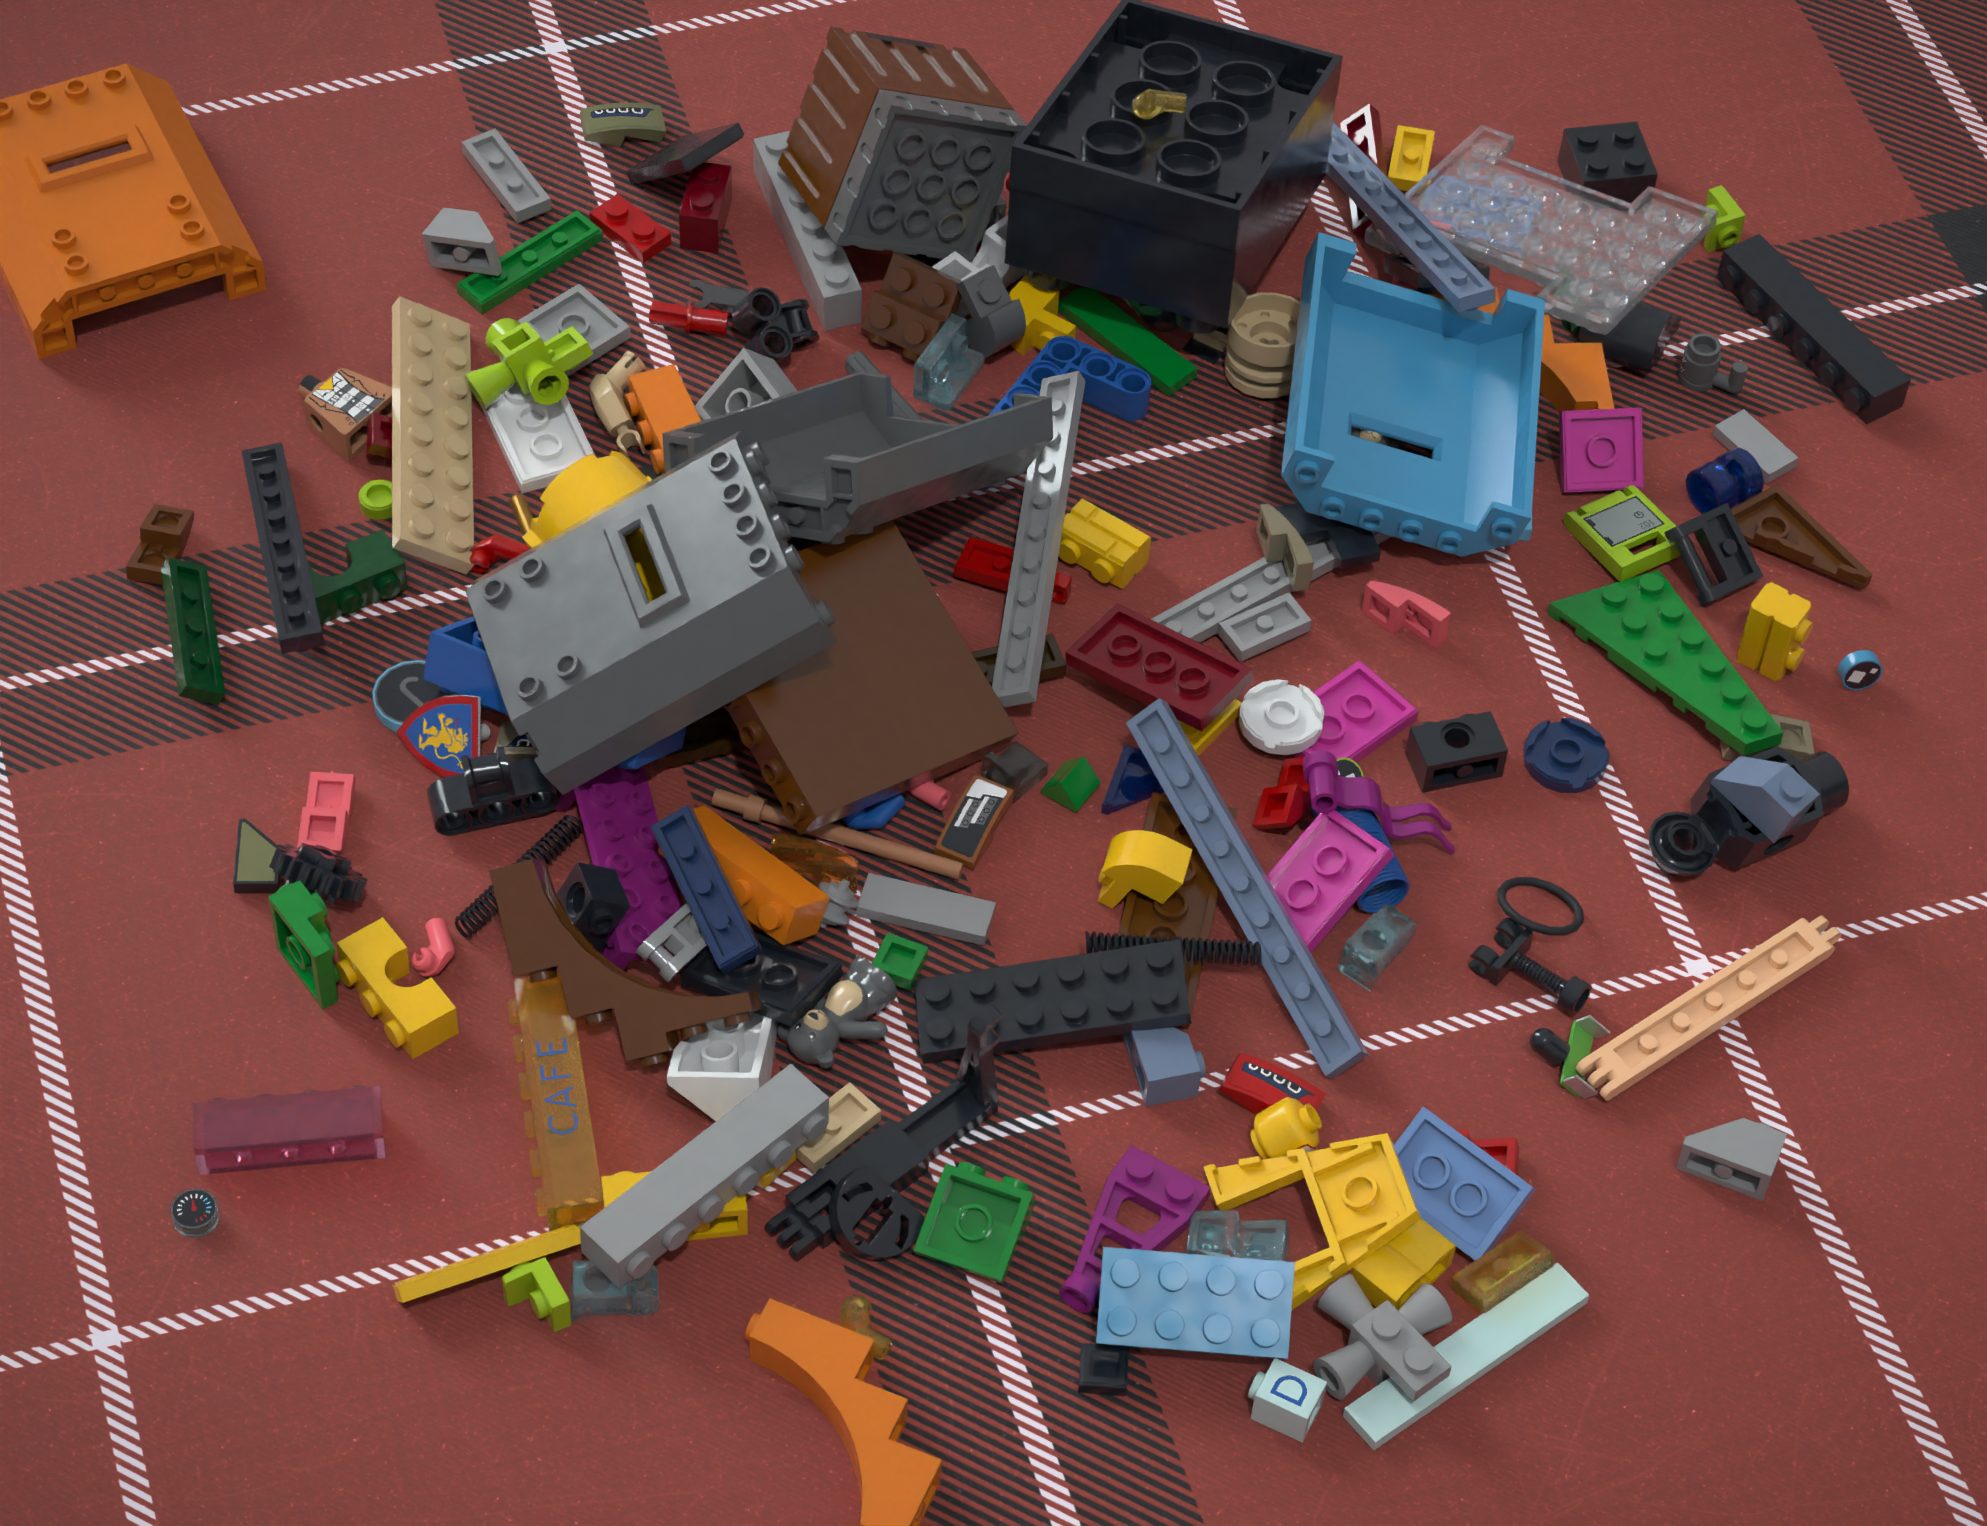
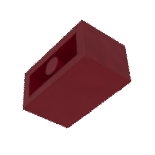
M703 162L691 170L679 213L681 249L712 253L719 252L732 201V166Z

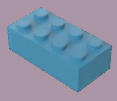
M1103 1247L1096 1344L1288 1359L1295 1262Z

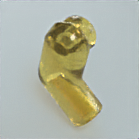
M1147 89L1133 100L1132 109L1136 116L1145 120L1151 119L1163 111L1184 114L1186 94Z
M855 1295L845 1299L839 1312L841 1326L874 1339V1357L880 1361L884 1360L892 1347L893 1340L871 1328L869 1310L872 1309L871 1302L862 1295Z

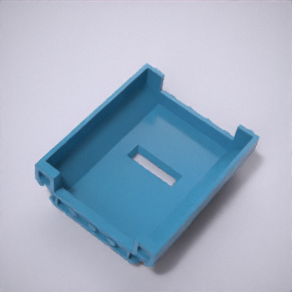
M1318 232L1305 257L1281 476L1306 512L1323 516L1327 519L1337 520L1461 557L1515 544L1532 517L1545 300L1507 289L1493 314L1477 309L1458 312L1447 300L1347 271L1356 255L1357 243ZM1351 427L1376 432L1383 436L1431 449L1432 459L1352 436Z

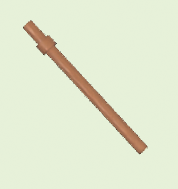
M718 788L714 792L712 805L743 814V819L761 824L764 820L796 830L793 823L784 815L783 808L768 804V799L753 794L745 797ZM833 823L806 833L957 880L960 879L964 868V863Z

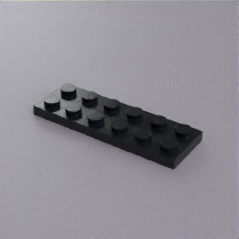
M1180 939L915 980L920 1055L923 1064L963 1058L967 1045V1030L970 1020L982 1007L991 1003L1004 1014L1000 1022L992 1026L1002 1037L1000 1042L993 1047V1053L1131 1033V1031L1192 1024L1183 949Z

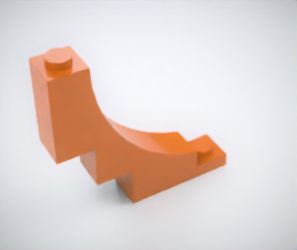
M1495 287V302L1480 306L1477 310L1491 314L1494 313L1500 303L1497 287ZM1439 291L1435 293H1424L1430 296L1447 300ZM1544 315L1539 392L1552 403L1558 412L1615 408L1602 343H1554L1549 315Z
M769 1298L762 1313L755 1312L745 1332V1339L749 1340L750 1361L773 1371L792 1383L813 1401L835 1428L850 1456L857 1477L861 1498L860 1526H920L941 1484L942 1460L897 1442L907 1423L908 1399L864 1382L874 1364V1339Z

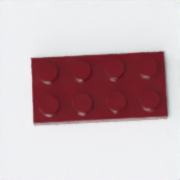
M1118 603L1065 652L1067 665L1147 705L1161 698L1168 703L1177 720L1201 732L1253 682L1252 668Z

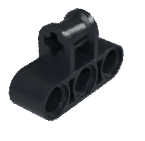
M504 746L497 747L495 753L469 758L467 755L460 756L464 773L436 780L427 789L434 827L438 833L447 836L459 835L542 815L553 810L559 803L557 788L542 774L534 761L536 757L507 762Z

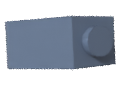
M1739 756L1711 781V784L1773 843L1802 819L1820 795L1789 764Z
M1174 1027L1131 1031V1033L1121 1034L1145 1107L1198 1097L1200 1078L1205 1077L1206 1069L1201 1051H1194L1188 1034Z

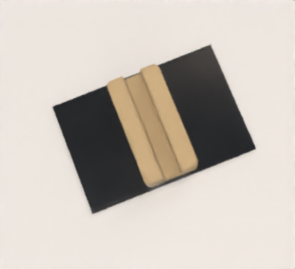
M1220 326L1217 330L1210 333H1194L1182 350L1215 364L1226 351L1229 341L1228 328Z

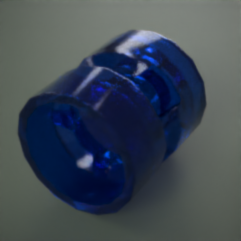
M1734 448L1718 456L1714 461L1695 468L1687 474L1685 481L1689 499L1701 514L1725 503H1728L1731 509L1736 504H1741L1761 493L1764 486L1763 474L1759 464L1747 450L1742 448Z

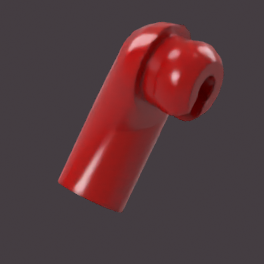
M492 535L474 544L470 549L472 554L469 560L474 565L471 570L477 573L487 572L488 567L502 558L510 561L530 549L523 543L501 535Z

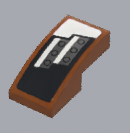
M975 774L953 809L938 839L934 853L964 863V866L974 869L991 844L995 827L1013 802L1014 790Z

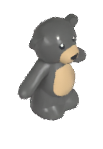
M858 955L850 964V970L844 975L842 981L836 983L831 988L827 999L824 995L793 1027L786 1024L779 1025L777 1029L780 1039L787 1041L790 1051L798 1059L806 1063H818L824 1068L831 1067L834 1064L833 1052L836 1050L840 1037L847 1039H879L886 1036L888 1033L886 1024L866 1020L874 1013L888 1006L897 997L896 986L886 972L874 967L866 958Z

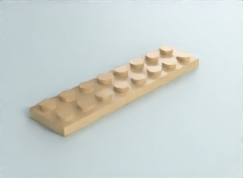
M399 296L392 305V548L467 574L474 566L469 560L472 554L470 549L474 545L471 389L464 377V374L471 372L470 324Z

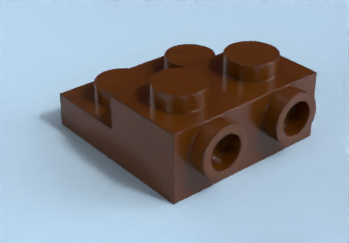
M893 253L880 290L873 291L860 328L869 331V340L876 344L890 347L894 343L903 347L902 355L910 360L924 362L925 358L941 357L962 299L956 285L961 280L905 254Z

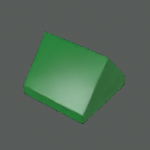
M1085 756L1064 762L1043 786L1041 794L1077 813L1100 787L1101 781Z

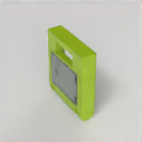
M1634 485L1625 487L1623 492L1618 490L1577 508V513L1572 510L1563 516L1566 529L1618 581L1634 577L1680 556L1674 543L1669 544L1664 532L1676 527V525ZM1657 537L1656 546L1635 555L1628 550Z

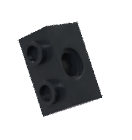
M1491 711L1479 714H1465L1459 718L1439 722H1425L1418 726L1410 727L1405 754L1422 793L1503 777L1508 748Z

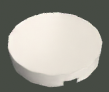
M1277 679L1261 682L1249 689L1240 706L1238 723L1243 736L1253 746L1267 753L1289 755L1300 753L1315 744L1322 733L1324 709L1320 699L1309 688L1299 684L1298 688L1294 685H1288L1287 680Z

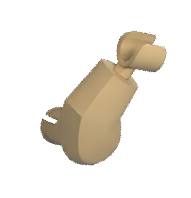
M626 351L623 357L606 375H595L589 385V391L598 417L610 435L617 437V445L620 452L630 460L626 451L629 447L639 446L643 454H645V447L640 434L635 430H631L634 428V423L624 404L623 391L629 385L628 376L642 373L646 368L639 357L633 362L631 359L635 354Z

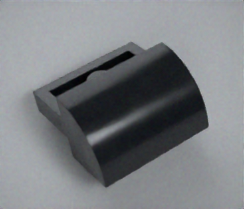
M1597 292L1585 313L1577 343H1602L1604 358L1611 357L1624 361L1625 365L1632 369H1651L1663 357L1666 342L1679 330L1681 315L1611 294Z

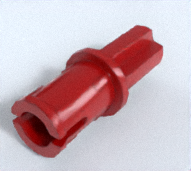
M654 301L650 306L649 322L651 324L685 329L686 334H690V331L726 336L729 319L728 311L694 307V303L691 302L689 306Z

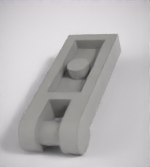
M686 903L639 946L636 953L644 961L650 959L661 970L658 974L669 983L708 945L688 903Z

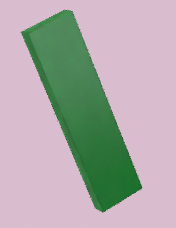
M576 210L499 257L502 268L499 276L473 273L456 284L457 294L483 315L603 241L602 230Z
M1080 286L1059 301L1058 312L1116 357L1146 371L1151 377V384L1168 397L1197 378L1198 368L1098 291Z

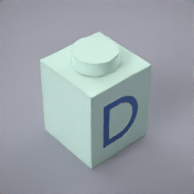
M1274 1358L1267 1373L1259 1371L1250 1387L1248 1398L1254 1400L1250 1419L1303 1443L1322 1406L1327 1381Z

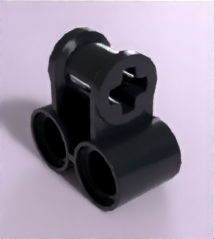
M759 287L754 289L737 304L732 313L736 328L742 333L752 335L753 337L745 345V348L774 359L777 364L787 357L792 349L809 346L820 338L818 332L813 330L807 313L810 307L808 300L798 299L781 304L778 296L768 288ZM765 345H767L772 352H770Z

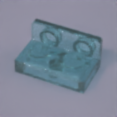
M952 313L914 364L913 397L946 411L952 408L985 360V356L982 353L968 348L969 338L966 337L965 318Z

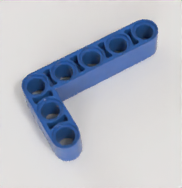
M1058 336L1052 338L1044 346L989 415L1014 407V394L1040 395L1043 378L1079 371L1085 380L1082 401L1121 419L1136 421L1142 419L1148 413L1151 377L1143 369L1068 336ZM984 487L978 490H986L992 487Z

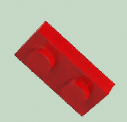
M616 194L589 212L590 221L599 227L604 235L642 263H645L671 245V233L619 194Z

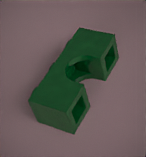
M383 529L345 544L348 570L340 575H320L308 563L321 625L344 615L355 613L359 609L381 600L392 598L408 590L405 562L398 551L392 548V542Z

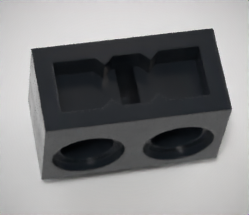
M577 862L557 893L574 925L599 952L602 951L630 908L616 870Z

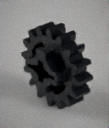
M302 842L298 849L289 844H285V846L278 844L269 864V867L274 869V873L285 876L284 879L287 880L285 885L300 880L310 894L316 892L322 900L335 903L339 897L348 902H352V900L359 902L368 880L362 877V873L351 870L350 864L352 861L350 859L342 857L331 849L318 844L314 846Z

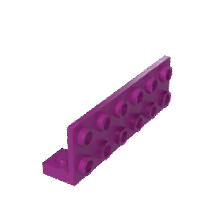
M616 765L564 795L557 789L559 803L553 810L566 812L577 799L593 865L616 870L630 908L600 953L623 970L631 960L644 961L636 953V950L654 931L681 908L672 870L666 858L658 853L659 844L650 827L658 822L644 766H641L639 769L630 770ZM648 959L647 961H644V962L653 963L650 959Z

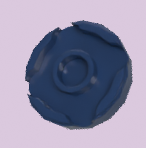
M1561 718V722L1550 723V719L1541 722L1530 731L1523 750L1524 766L1530 776L1543 787L1559 793H1579L1593 788L1603 779L1610 759L1609 750L1607 752L1605 740L1601 733L1589 724L1573 718Z

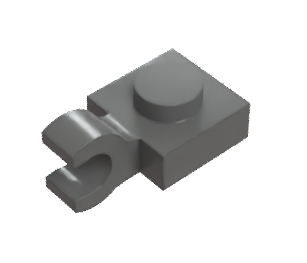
M692 280L689 286L699 287L702 289L704 296L700 302L687 301L686 306H689L691 302L694 303V307L705 309L712 303L723 304L722 311L733 313L737 304L752 291L716 286L704 280Z

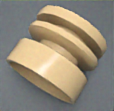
M1256 293L1247 296L1228 327L1229 341L1226 346L1224 369L1225 376L1235 388L1245 394L1259 398H1280L1290 395L1300 308L1298 300L1279 293Z

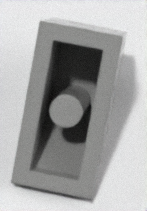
M443 207L422 233L431 267L496 276L501 274L502 268L494 238L478 212Z
M1741 1118L1686 1136L1675 1169L1763 1201L1787 1134L1775 1130L1768 1124L1756 1123Z

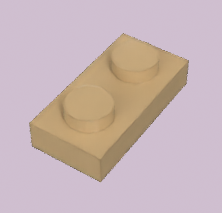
M849 1082L829 1098V1123L825 1131L815 1140H807L795 1149L796 1158L815 1173L881 1121V1109Z

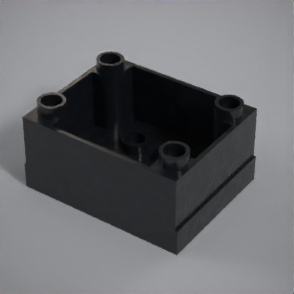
M1121 0L1012 145L1004 263L1026 269L1028 280L1034 286L1041 289L1060 290L1073 283L1175 313L1174 320L1176 324L1183 330L1191 333H1210L1217 330L1220 326L1228 328L1326 175L1343 56L1140 0Z

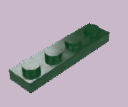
M168 557L161 567L178 696L218 705L225 695L207 566Z

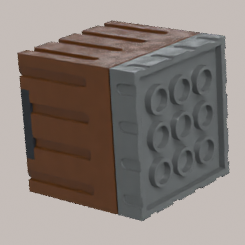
M831 26L826 37L828 41L827 47L821 50L813 71V83L807 86L799 107L801 109L800 117L794 120L786 141L788 148L786 152H782L778 165L822 226L825 227V230L836 245H856L859 248L880 251L885 249L891 250L894 253L909 255L922 254L926 255V257L944 259L956 251L972 263L978 242L981 241L991 218V211L996 206L1004 187L1005 177L1010 172L1012 145L1026 128L1027 124L966 49L953 47V50H948L944 45L856 30H853L852 33H846L843 28Z

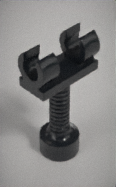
M1504 918L1495 927L1498 932L1493 938L1499 946L1506 949L1500 957L1493 949L1485 945H1479L1470 955L1474 959L1468 966L1476 975L1482 978H1489V982L1497 986L1512 968L1516 969L1558 996L1557 1006L1571 1015H1576L1582 1009L1592 990V985L1579 977L1574 976L1570 980H1564V978L1527 957L1525 954L1531 948L1533 931L1527 928L1524 930L1521 925L1514 922L1511 918Z

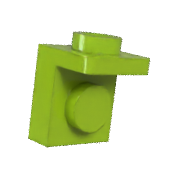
M1722 185L1708 190L1706 204L1703 209V218L1708 226L1703 247L1708 253L1739 243L1745 221V213Z
M545 1257L532 1263H521L512 1268L509 1273L503 1275V1294L508 1306H513L529 1299L536 1316L539 1319L546 1317L554 1333L571 1326L570 1300Z

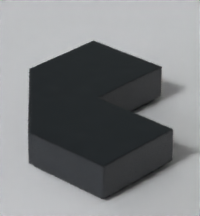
M1301 503L1275 507L1293 525L1305 543L1327 539L1340 569L1378 562L1380 560L1381 551L1371 531L1306 512Z

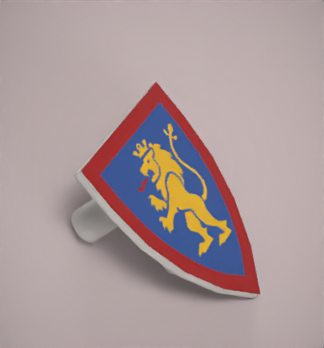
M468 695L442 696L426 702L412 712L396 731L409 752L426 768L442 777L464 773L460 756L467 755L469 758L479 757L480 741L489 739L491 733L490 728L486 724H480L481 697Z

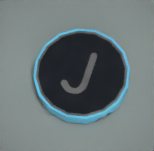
M426 661L401 662L387 669L377 679L372 691L375 715L383 726L396 732L407 717L426 702L442 696H454V694L441 691L438 685L423 679Z

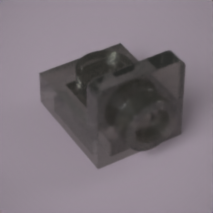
M1017 741L999 756L992 751H988L983 755L982 777L1013 789L1012 804L1048 774V763Z

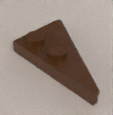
M1778 484L1731 508L1747 542L1857 588L1863 589L1870 584L1872 573Z

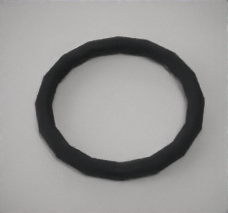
M1515 877L1504 881L1497 890V901L1503 912L1514 922L1533 932L1549 936H1565L1578 931L1584 923V911L1577 899L1565 889L1549 881L1534 877ZM1517 886H1533L1547 890L1559 896L1570 905L1575 913V920L1572 924L1563 927L1535 923L1521 916L1510 906L1506 899V893L1509 889Z

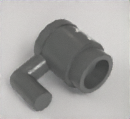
M1699 333L1692 336L1689 343L1685 346L1677 377L1685 388L1692 391H1707L1714 386L1736 394L1743 389L1748 366L1742 361H1736L1732 365L1730 375L1718 371L1722 356L1720 341L1711 334Z

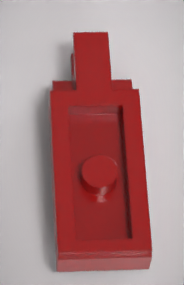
M971 537L954 567V576L1008 592L1014 549ZM1056 572L1051 602L1066 604L1072 591V576Z

